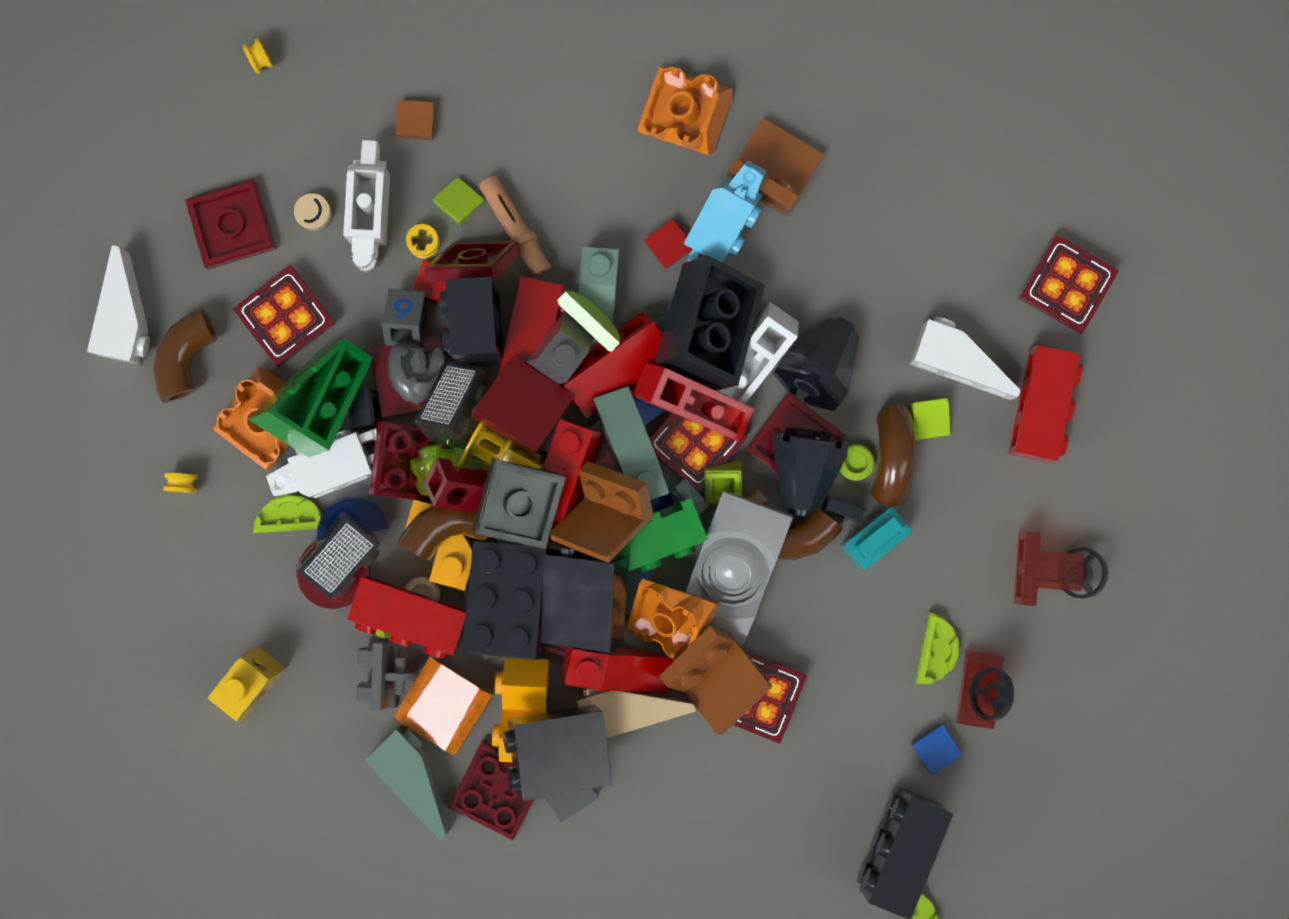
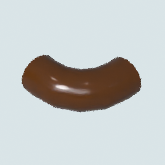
M202 308L188 314L173 324L157 347L153 371L157 392L162 403L176 401L196 391L190 371L192 360L199 350L217 341L213 325Z
M894 404L884 407L876 416L879 435V457L871 494L877 502L890 507H898L906 501L913 478L916 457V435L912 413L906 406Z
M432 505L416 515L403 531L397 543L408 551L424 559L431 560L441 543L452 536L465 535L480 542L486 540L488 536L475 534L472 531L476 513L437 508Z
M822 510L811 511L810 516H806L800 522L790 524L778 559L795 561L817 554L831 543L843 528Z

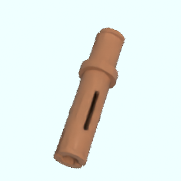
M497 175L483 180L478 188L509 239L519 242L520 257L532 277L535 279L544 275L552 266L537 243L538 236L527 227Z

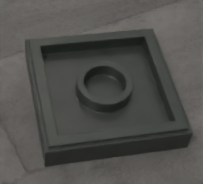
M492 458L472 531L479 535L546 549L566 477L562 474Z

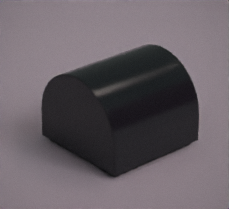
M364 388L357 391L348 410L351 430L377 427L378 421H383L376 390Z

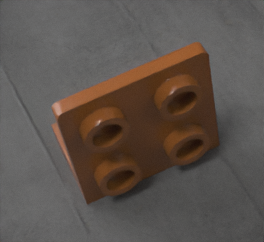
M762 119L738 160L735 158L728 170L727 177H735L747 160L766 171L759 191L763 194L760 201L788 216L822 160L823 153L766 119Z
M587 461L578 470L585 498L550 532L551 540L602 561L610 562L654 517L646 482Z
M711 625L659 676L667 687L685 692L715 733L723 735L771 688V683L733 635L728 631Z

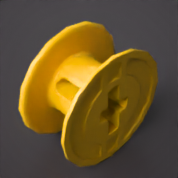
M480 422L461 457L458 467L466 468L472 458L490 467L492 458L503 460L507 450L515 444Z

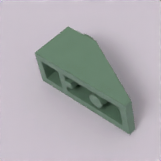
M582 246L578 294L595 304L614 323L619 249ZM595 338L593 339L591 347L598 343V341Z
M626 386L594 397L593 400L617 471L646 482L650 500L669 494L657 456L629 387Z
M400 726L364 761L426 827L442 841L450 829L427 753L421 747L424 742L416 732L410 728L405 731Z

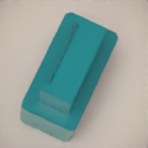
M886 508L854 535L841 544V548L858 569L866 570L909 536L911 529L894 508Z

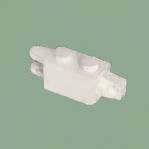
M362 140L361 160H353V165H348L343 236L352 244V261L355 266L357 265L358 269L366 273L367 271L371 272V270L377 267L376 263L378 262L376 259H378L379 245H387L390 173L387 170V162L380 161V145L378 141Z
M377 428L362 434L357 432L351 434L350 429L337 433L329 451L309 458L295 449L296 455L287 458L289 462L287 465L266 476L272 494L278 497L300 492L308 497L318 498L370 478L374 454L369 455L365 444L376 440Z

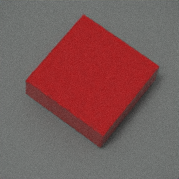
M674 219L644 240V243L665 271L693 250L684 244L687 237Z

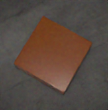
M398 100L397 138L433 140L435 103L429 101Z

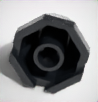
M840 317L826 319L784 354L773 372L774 376L793 395L796 396L798 389L807 394L808 396L804 401L811 406L835 411L849 391L859 336L854 331V325Z
M780 427L773 428L772 448L783 506L789 507V513L799 516H810L811 511L820 510L847 457L849 446L847 437L838 435V440L835 442L830 440L831 433L825 431L787 427L786 434H783Z

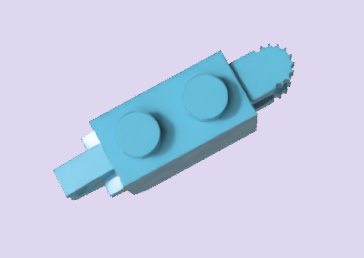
M747 160L735 177L730 176L719 181L717 187H714L684 242L685 245L693 249L686 262L700 258L701 254L704 256L709 255L724 263L729 255L734 258L737 256L746 240L740 236L745 226L752 228L762 211L761 208L757 207V204L763 195L759 191L766 174L764 169Z

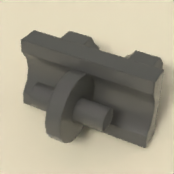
M392 641L373 643V646L358 649V664L360 667L372 668L371 681L359 682L356 700L371 705L370 710L398 708V695H405V681L416 680V672H406V658H399L400 644Z

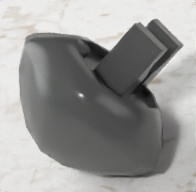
M402 340L391 347L388 358V377L394 390L405 401L418 404L428 399L446 364L442 349L435 348L434 352L415 342Z

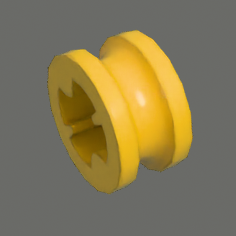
M259 37L254 39V44L252 45L247 43L242 45L257 75L261 73L263 67H268L269 69L273 67L271 59Z
M418 224L408 231L406 244L411 253L417 258L427 259L434 256L439 250L440 239L434 228L426 224ZM425 232L429 239L433 238L432 244H426L425 250H419L418 244L414 245V239H420L421 233Z
M164 473V478L168 480L166 486H163V491L197 493V488L193 486V482L198 480V475Z

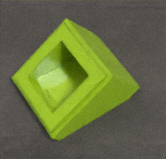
M457 177L440 191L432 201L460 227H463L485 202V199Z
M948 398L916 402L908 405L914 421L916 440L950 436Z
M742 461L705 469L706 504H718L723 490L743 497Z

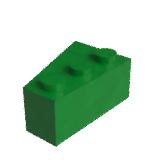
M344 338L324 346L247 420L308 458L327 452L336 438L373 357Z
M692 498L654 512V517L616 555L628 557L627 572L639 567L642 573L662 565L661 558L674 554L675 559L695 552L694 545L708 540Z

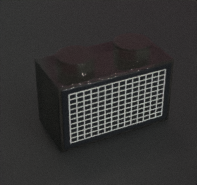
M445 361L414 423L430 442L466 449L480 422L472 417V412L493 384L482 368Z
M344 510L296 564V571L332 600L337 593L342 596L355 582L353 575L362 565L367 568L380 553L377 549L380 545L379 539Z

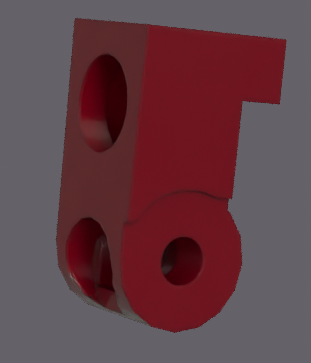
M437 457L424 481V486L433 507L477 513L488 471L484 469L474 471L473 469L453 466L451 459Z

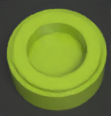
M854 444L848 446L847 457L839 471L840 474L851 481L865 479L874 468L873 454L862 445Z

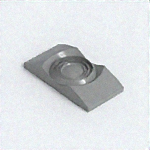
M723 490L707 533L708 540L703 543L686 593L720 602L721 604L717 609L712 626L730 632L743 648L769 578L777 562L793 515Z

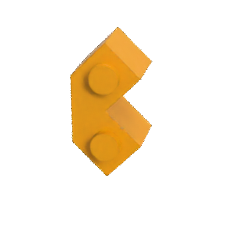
M413 500L406 528L418 513L432 505ZM452 536L441 543L438 547L429 581L464 591L468 590L473 547L468 536Z
M505 657L503 672H496L495 694H502V713L500 724L493 725L492 746L499 747V762H512L511 753H506L503 742V731L508 730L507 719L546 713L549 689V659L528 660Z

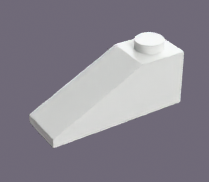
M112 245L87 352L105 358L140 365L142 357L147 356L150 347V337L147 336L148 326L130 253L118 246Z
M769 302L755 321L739 385L717 390V392L745 404L798 337L799 322Z
M935 317L934 321L928 319L922 325L909 362L910 365L1008 400L1019 396L1021 390L964 331L955 329L956 323L945 318Z

